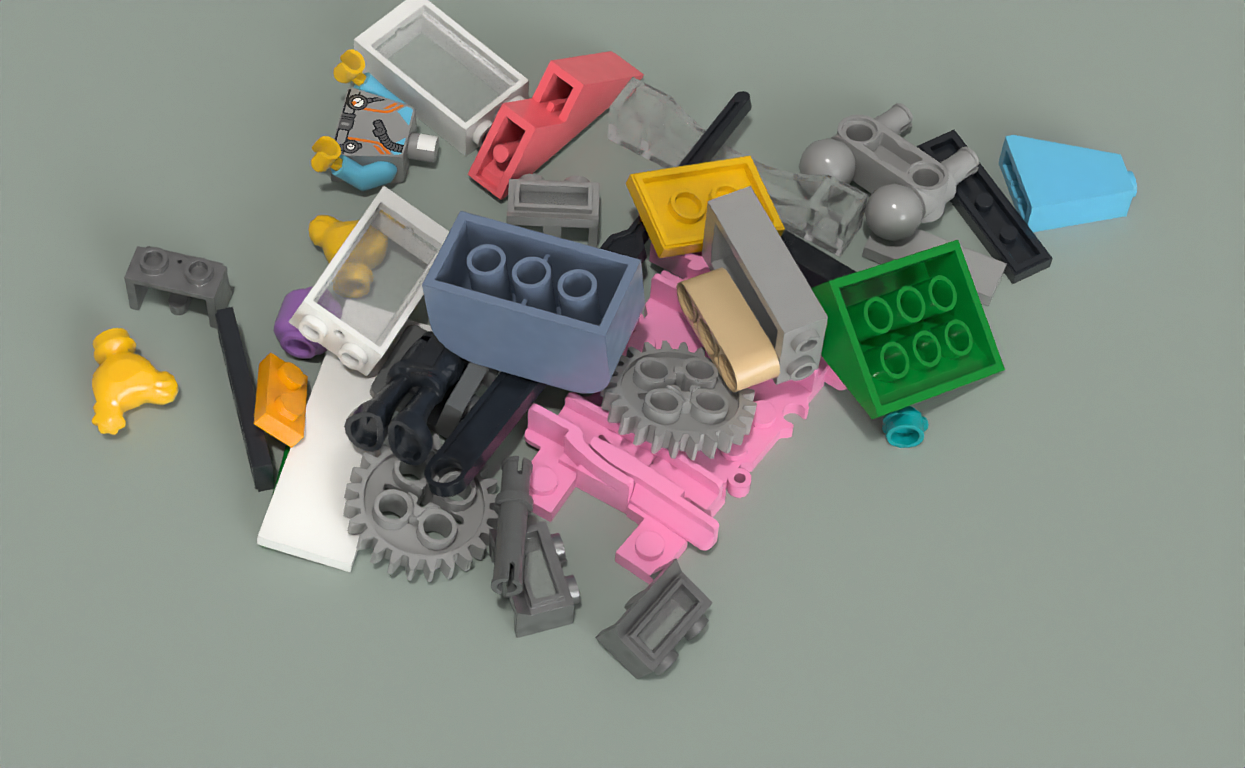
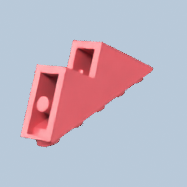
M613 51L550 60L532 98L502 103L467 175L500 200L504 199L508 195L509 179H519L525 174H533L638 83L644 74Z

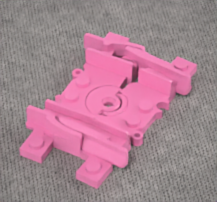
M651 242L649 261L666 270H663L661 274L656 273L651 279L650 298L645 303L644 316L643 314L640 315L622 355H627L628 347H634L642 352L644 342H649L656 349H661L662 341H667L672 349H679L680 344L685 342L688 346V351L695 353L703 345L681 309L676 286L681 281L710 272V269L702 257V251L659 258ZM705 350V357L710 359L709 355ZM822 356L820 357L819 368L805 379L799 381L791 379L778 385L774 383L773 379L748 387L755 390L753 402L757 403L749 435H744L741 445L732 443L730 453L728 454L716 448L714 458L710 459L702 451H697L695 460H690L685 451H679L676 458L672 459L668 449L663 447L653 454L651 453V443L646 441L637 446L633 444L634 433L620 435L618 433L620 423H609L607 421L609 411L601 408L603 397L600 396L601 391L586 397L580 396L576 392H569L565 397V406L558 415L533 403L528 410V428L524 433L525 441L539 449L531 461L533 469L529 495L534 500L533 513L551 522L575 487L625 513L628 518L639 525L616 551L615 562L650 585L653 582L650 575L655 569L676 558L678 560L687 549V542L703 551L709 550L714 546L718 538L719 523L713 517L725 504L726 489L733 497H745L749 493L751 486V474L749 472L753 471L779 439L792 437L794 425L786 421L783 416L795 413L801 418L807 419L808 404L822 389L824 382L837 390H845L847 387Z

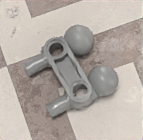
M896 103L891 109L874 119L865 115H850L843 118L838 125L836 135L831 138L814 141L805 149L800 159L799 169L802 181L812 191L823 195L843 191L852 180L869 191L871 196L866 203L864 211L868 227L878 237L896 241L912 235L920 222L927 223L939 219L944 213L945 203L954 198L956 185L978 171L979 158L972 149L962 147L948 159L943 160L941 163L899 136L900 133L912 127L911 121H913V116L905 105Z

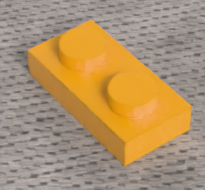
M271 352L259 363L254 425L292 448L304 437L308 376L295 364L285 362Z

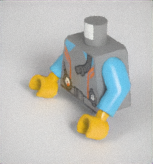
M349 49L340 56L342 62L334 68V78L340 83L353 81L355 83L354 88L348 87L334 139L322 136L312 146V150L316 152L311 159L312 168L316 172H325L330 167L331 181L346 182L358 190L366 191L389 183L403 182L406 178L410 159L435 163L439 147V137L417 133L416 109L411 105H407L390 92L369 72L363 74L365 60L358 51Z

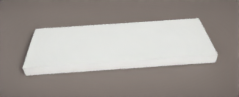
M345 301L340 320L375 343L393 315ZM407 319L382 358L367 376L358 370L344 365L338 356L327 349L306 405L304 437L290 448L257 536L258 545L351 572L358 552L356 547L361 534H348V525L352 518L343 515L345 503L349 501L344 498L347 483H352L350 476L353 467H360L362 455L365 452L375 456V451H364L356 447L347 437L344 425L354 409L372 399L370 395L371 385L406 327L417 325L426 331H432L431 326ZM395 411V413H394L392 419H393L394 416L397 415L399 412ZM387 436L384 444H386L390 448Z

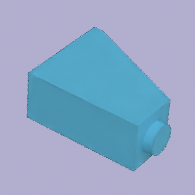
M1017 135L1005 136L998 163L1015 209L1032 232L1127 216L1132 198L1137 194V182L1133 172L1127 171L1121 154Z

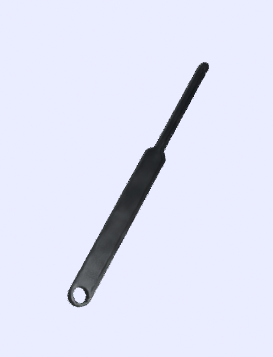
M740 91L732 97L677 167L711 161L751 110L752 104L748 92ZM638 215L627 230L610 235L599 249L640 259L642 265L647 258L644 244L650 237L640 215ZM501 371L426 465L424 476L429 490L440 497H451L464 491L547 384ZM456 467L462 470L460 475L451 482L439 483L433 480L435 475L444 468Z

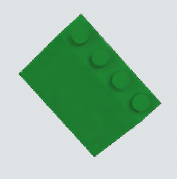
M959 240L858 271L811 288L828 316L821 356L871 419L1005 370Z

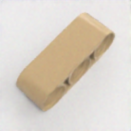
M721 267L677 283V296L681 309L730 391L737 392L779 376L780 365L775 349L726 269Z

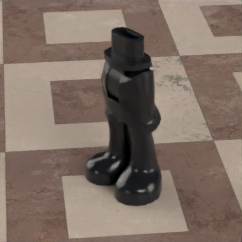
M433 331L425 332L406 351L401 360L391 367L387 374L386 385L372 399L360 404L350 413L344 425L345 433L349 440L356 447L364 451L374 452L382 447L388 436L390 448L400 461L415 466L423 464L432 452L434 440L427 425L428 417L434 407L442 402L444 395L450 387L459 382L463 371L466 369L465 359L447 349L437 339ZM408 393L414 394L404 409L392 419L404 397Z

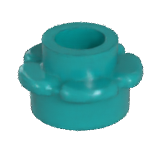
M907 406L886 414L883 417L884 424L882 425V430L891 445L899 448H910L919 445L923 441L924 432L928 429L929 423L928 419L922 416L920 411L914 407Z

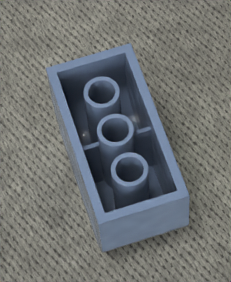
M464 211L459 212L422 283L431 329L437 339L451 352L481 366L577 393H596L608 386L645 306L640 259Z

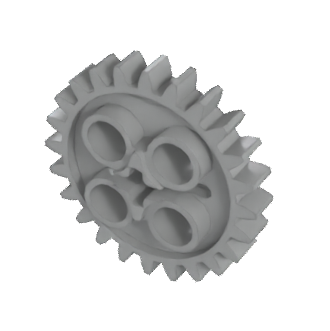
M662 341L661 349H656L649 342H644L642 352L634 347H628L627 355L621 356L608 386L600 392V396L603 397L601 408L609 411L607 421L609 423H620L618 430L620 435L634 433V445L637 446L647 441L652 444L651 453L655 454L663 447L668 449L672 459L676 458L679 451H685L690 460H695L697 451H702L710 459L714 458L716 448L724 453H730L732 443L741 445L744 435H749L757 403L753 402L755 390L745 388L737 392L730 391L712 360L705 357L704 347H700L695 353L689 352L685 342L680 344L679 349H672L667 341Z
M436 433L432 436L434 440L431 454L423 464L417 466L408 465L400 461L386 444H383L379 450L375 451V456L365 452L362 455L360 467H353L350 476L352 483H347L344 498L349 501L345 503L343 515L352 518L349 521L348 534H361L356 548L364 550L372 547L374 549L370 560L372 564L379 562L383 558L389 560L388 574L394 573L399 566L406 567V577L410 581L414 577L416 570H423L427 582H432L435 569H440L443 575L450 579L453 575L455 563L464 571H468L472 557L479 560L483 559L487 548L486 545H489V528L497 529L498 514L494 510L496 494H493L498 481L494 478L483 479L488 468L487 463H485L467 488L457 494L464 499L463 501L440 497L429 490L424 470L428 462L441 447L439 434ZM456 467L444 468L435 475L433 480L439 483L451 482L460 475L462 470ZM402 474H413L420 480H407ZM382 512H395L400 518L390 519L382 515ZM426 532H439L444 536V539H433Z

